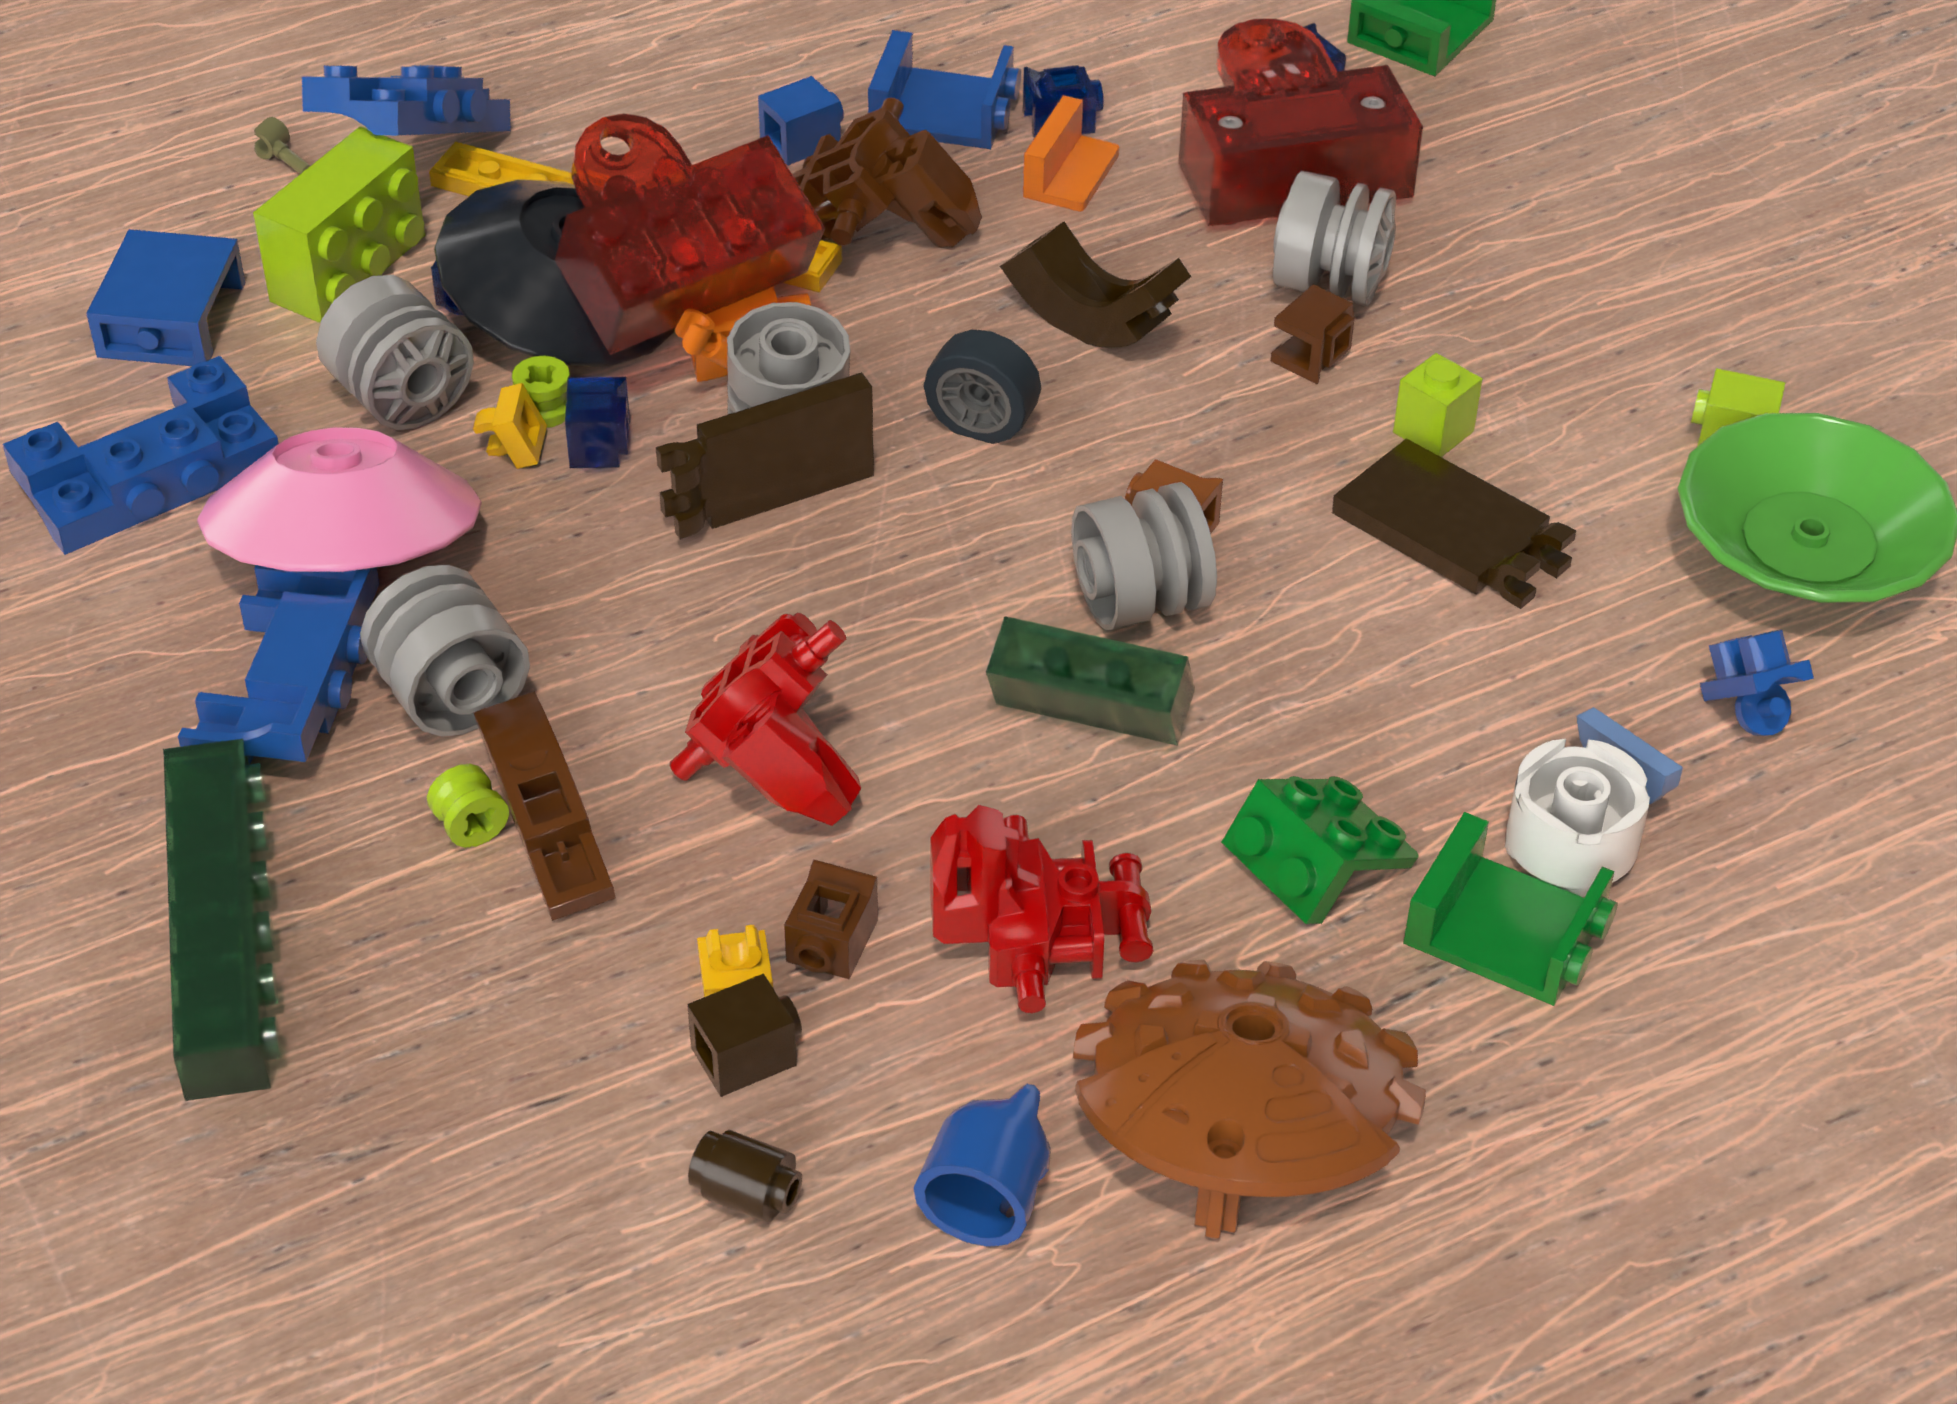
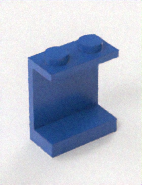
M892 30L868 88V113L880 109L885 99L896 98L904 105L899 122L910 135L927 130L937 142L991 149L998 129L1006 130L1008 126L1011 107L1010 99L1017 100L1020 91L1021 69L1013 68L1014 46L1003 45L992 78L914 68L913 33Z
M128 229L86 313L97 358L193 366L210 360L214 352L207 316L220 288L243 290L246 283L238 240L234 238Z

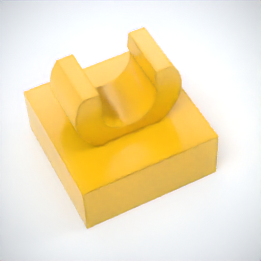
M523 383L503 387L500 390L496 408H484L476 414L473 430L475 434L486 431L495 432V434L489 436L486 448L489 456H503L508 453L517 469L538 464L547 424Z
M746 925L745 932L719 935L718 929H712L708 931L706 937L697 938L704 997L763 973L773 987L765 930H757L754 925Z

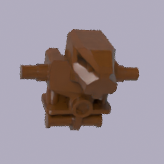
M887 98L880 109L854 119L839 141L831 134L824 135L819 139L814 154L805 158L802 165L803 169L796 171L789 177L784 189L789 206L785 215L779 220L778 229L803 235L805 230L804 223H806L821 240L827 241L832 239L839 245H848L851 243L855 231L858 232L885 210H888L909 222L915 223L934 245L938 247H954L965 236L973 235L978 230L982 215L971 179L927 130L910 135L899 122L904 105L896 98Z

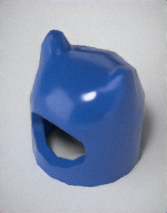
M1026 1084L1007 1099L972 1100L953 1110L944 1120L913 1188L916 1203L923 1214L944 1233L964 1242L986 1247L1007 1245L1021 1237L1034 1209L1038 1182L1050 1169L1051 1147L1037 1117L1040 1091L1035 1085ZM1012 1206L1014 1216L1007 1218L1006 1212Z

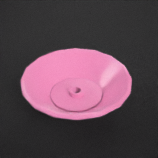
M334 427L311 430L294 435L276 445L212 494L200 513L197 523L209 546L242 563L288 572H349L396 565L446 548L474 527L482 503L467 480L392 437L368 429Z

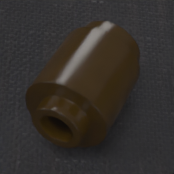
M727 1130L723 1134L708 1131L701 1138L693 1153L688 1171V1182L691 1186L701 1189V1195L704 1199L764 1222H771L779 1212L788 1213L794 1206L802 1185V1173L796 1170V1158L791 1152L732 1130Z

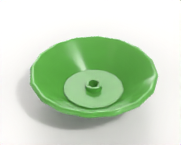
M1765 413L1719 428L1690 452L1677 488L1688 529L1720 564L1764 589L1819 603L1876 602L1921 587L1952 558L1957 539V508L1948 483L1915 449L1870 425L1821 413Z

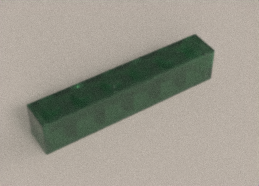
M244 739L163 749L173 1058L185 1101L271 1089L269 1060L282 1058V1049L277 1017H267L266 1011L267 1005L278 1004V988L274 964H264L263 953L275 951V938L270 911L261 912L260 908L261 901L272 900L267 860L258 861L257 852L269 850L264 811L255 812L254 805L255 803L266 802L261 763L249 765Z

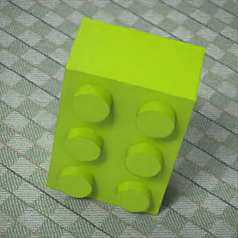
M359 126L253 212L267 291L271 303L321 323L322 318L333 301L351 285L371 276L383 274L389 266L425 236L418 176L412 146L384 135H374L369 129Z

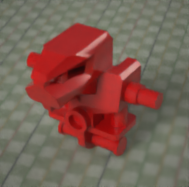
M797 612L793 616L791 614L781 615L760 635H752L740 646L738 655L704 684L701 692L703 700L691 711L685 733L691 739L687 742V747L670 761V768L673 773L681 780L687 781L704 765L709 766L713 761H716L723 768L731 765L767 800L786 811L802 814L830 826L835 825L852 810V803L862 789L859 777L837 750L824 738L803 710L804 706L828 675L820 667L828 661V656L846 640V635L842 628L834 621L829 620L817 630L809 618Z
M978 805L967 817H958L956 814L944 818L930 837V902L933 937L943 944L988 942L989 983L995 987H1016L1019 1009L1025 1013H1037L1045 1008L1044 985H1048L1056 963L1089 962L1091 978L1102 979L1104 935L1121 934L1122 942L1119 945L1120 956L1128 962H1142L1152 956L1154 951L1153 944L1148 938L1146 923L1152 910L1149 893L1141 886V859L1132 853L1114 856L1109 862V871L1114 877V881H1099L1096 871L1093 840H1082L1081 858L1052 859L1039 838L1029 839L1027 820L1020 815H1011L1003 819L1002 812L982 805ZM958 891H967V894L958 896Z

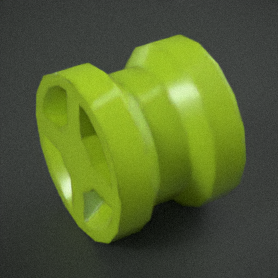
M535 356L521 361L514 367L512 372L513 385L523 383L547 424V428L560 425L570 418L573 412L572 396L568 391L570 374L568 366L563 361L550 356Z
M461 764L446 770L435 779L427 794L428 807L439 820L444 821L445 832L455 845L460 847H477L489 842L500 833L509 817L507 803L497 791L492 790L491 780L482 768L474 764Z

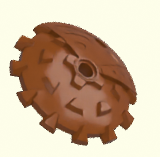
M1204 959L1190 960L1178 963L1172 970L1171 979L1149 987L1145 983L1127 980L1109 991L1106 997L1104 1008L1113 1012L1107 1021L1081 1024L1076 1032L1073 1058L1094 1061V1075L1077 1081L1075 1085L1079 1105L1094 1128L1112 1146L1127 1157L1165 1177L1198 1187L1195 1225L1206 1227L1205 1236L1220 1239L1222 1230L1235 1233L1238 1228L1241 1196L1291 1197L1329 1191L1355 1183L1379 1171L1399 1154L1400 1147L1398 1143L1388 1135L1396 1120L1419 1125L1424 1111L1426 1090L1404 1080L1403 1068L1418 1066V1050L1406 1032L1386 1028L1381 1029L1368 1017L1372 1015L1373 1010L1370 999L1359 991L1345 986L1338 988L1333 994L1314 985L1296 980L1297 975L1292 966L1263 961L1257 967V971H1211Z

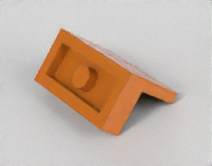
M1063 95L1024 153V198L1078 212L1084 211L1119 157L1118 144L1082 135L1083 100Z

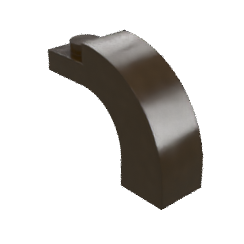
M1065 221L1032 241L1000 266L1021 297L1049 324L1086 344L1105 348H1119L1136 343L1172 314L1169 308L1179 300L1174 291L1192 277L1179 258L1142 279L1126 280L1116 277L1102 269L1090 258Z

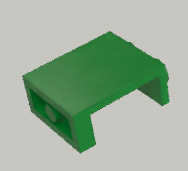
M1351 0L1347 43L1436 77L1494 20L1496 0Z
M1464 812L1410 900L1403 944L1555 1006L1567 982L1576 986L1581 982L1593 952V948L1588 946L1592 937L1603 940L1610 929L1618 906V902L1608 899L1615 871L1601 867L1586 896L1581 897L1484 858L1483 852L1489 821Z

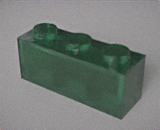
M1004 616L986 669V675L997 705L1178 746L1195 692L1188 656Z

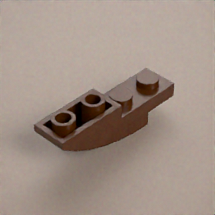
M535 691L473 712L551 920L554 921L616 899L613 884L593 836L585 807Z

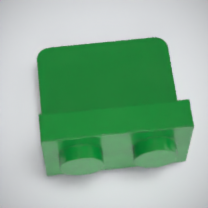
M1291 776L1289 779H1258L1221 841L1305 924L1323 923L1354 871L1410 869L1419 857L1417 851L1405 841L1406 833L1393 821L1374 813L1361 801L1363 794L1355 785L1336 776H1331L1328 779H1303L1296 776Z

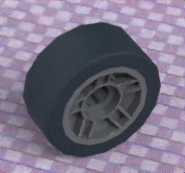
M975 329L957 333L943 345L927 369L923 385L927 404L941 423L955 434L991 444L1010 440L1023 428L1038 403L1042 389L1038 369L1023 349L1012 340L995 332Z

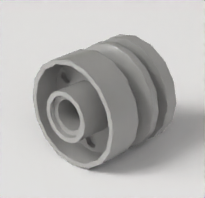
M1301 171L1296 176L1288 198L1282 206L1276 226L1273 245L1275 253L1273 281L1275 285L1305 292L1313 284L1317 286L1324 271L1330 272L1329 283L1331 293L1343 298L1352 280V301L1368 306L1375 295L1380 280L1387 271L1396 234V194L1394 190L1379 188L1368 210L1369 188L1366 184L1358 183L1353 188L1346 205L1342 206L1340 205V186L1337 178Z
M394 275L371 276L351 285L333 301L321 320L316 339L319 360L348 392L356 397L361 405L380 424L396 430L419 428L441 417L457 402L467 387L474 365L472 345L462 331L453 323H450L442 312L437 311L430 301L409 281Z
M798 302L771 303L753 309L736 321L727 338L728 414L848 377L850 375L849 335L839 320L818 307Z
M1183 482L1161 486L1158 492L1153 488L1137 492L1132 506L1122 496L1076 506L1072 516L1071 530L1074 562L1086 603L1096 622L1105 631L1150 621L1155 611V606L1165 616L1182 613L1184 607L1187 610H1194L1211 606L1216 595L1217 585L1216 558L1213 542L1201 505L1192 490Z
M451 565L425 566L398 578L380 592L367 610L360 632L364 654L377 668L379 675L392 688V693L410 718L422 731L441 737L462 735L478 729L473 712L516 698L524 688L530 669L528 649L497 611V608L467 571Z

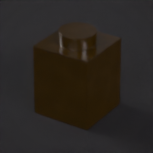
M764 973L687 1004L691 1049L720 1097L797 1066L795 1036L802 1033L799 1014L792 1000L787 995L778 997Z

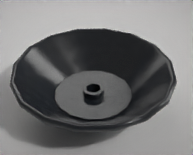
M517 179L477 190L446 215L434 247L442 288L469 323L510 350L528 356L555 357L563 361L567 366L609 367L652 353L675 332V328L681 319L678 289L649 300L630 267L626 278L630 287L626 300L622 303L614 304L608 302L603 297L601 292L603 282L612 276L615 265L618 262H624L628 265L625 260L627 253L655 242V237L659 231L650 221L615 198L568 182Z

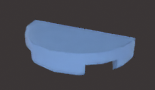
M1594 707L1577 715L1579 738L1583 747L1587 746L1588 739L1605 742L1627 753L1642 767L1647 778L1646 789L1648 796H1650L1649 804L1660 800L1665 794L1679 785L1682 766Z

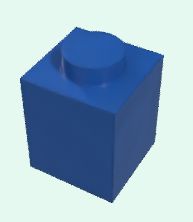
M813 76L758 96L760 140L787 166L812 156L822 136L831 134L837 141L841 139V122L844 118L842 104L835 93L829 92Z

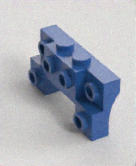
M324 65V76L302 77L303 112L342 114L363 124L374 135L403 136L510 131V99H490V88H483V78L462 77V67L411 65V67L401 66V76L357 77V66Z
M221 356L197 363L186 370L167 377L172 403L175 408L78 447L59 422L34 429L26 435L2 444L10 473L37 509L52 539L64 555L219 490L279 444L277 435L250 405L247 386Z
M255 565L254 570L258 592L256 596L242 595L239 602L244 629L265 632L245 678L249 698L205 692L198 693L195 699L199 717L197 728L182 727L178 735L184 765L247 772L254 756L299 762L307 761L318 732L329 734L338 710L347 708L351 698L354 670L357 664H364L367 660V656L363 652L360 632L365 614L370 608L380 584L377 567L349 572H288Z

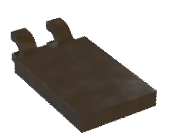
M861 372L697 424V439L684 443H668L656 447L657 466L662 473L670 471L672 489L659 492L660 507L665 518L674 516L675 533L678 538L683 539L698 533L704 527L705 520L714 529L873 477L872 385Z
M1407 438L1333 497L1332 514L1472 593L1477 594L1487 585L1498 591L1505 600L1519 609H1522L1536 595V587L1526 581L1539 571V568L1557 579L1571 567L1572 557L1561 551L1575 540V529L1559 522L1549 524V515Z

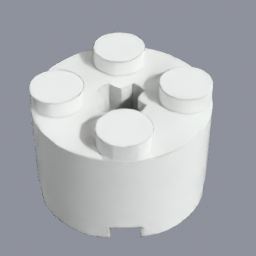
M1566 739L1552 740L1533 749L1526 755L1519 766L1508 818L1505 848L1512 858L1516 859L1524 869L1535 877L1585 897L1601 867L1615 871L1613 883L1623 877L1634 865L1649 808L1650 796H1648L1646 789L1647 778L1642 767L1631 756L1615 746L1588 739L1586 747H1565Z

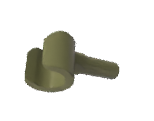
M268 117L254 129V134L260 138L254 145V150L258 157L270 159L275 155L299 174L310 167L308 163L286 145L290 140V133L282 121L274 117Z

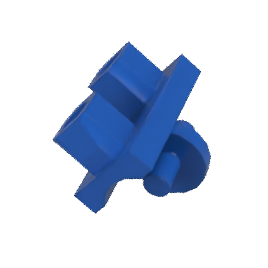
M1782 630L1755 636H1743L1709 645L1717 678L1700 683L1704 701L1737 697L1735 715L1740 726L1746 732L1755 736H1769L1782 731L1789 722L1791 701L1786 691L1780 685L1813 679L1810 660L1790 662Z

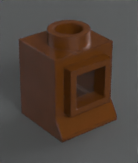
M1314 284L1275 317L1274 327L1293 336L1271 352L1270 362L1318 384L1320 372L1325 367L1330 368L1351 349L1355 320L1353 303Z
M814 859L807 881L784 924L786 962L799 965L811 972L828 973L850 980L878 922L877 876ZM828 899L845 904L838 919L824 915L828 908Z

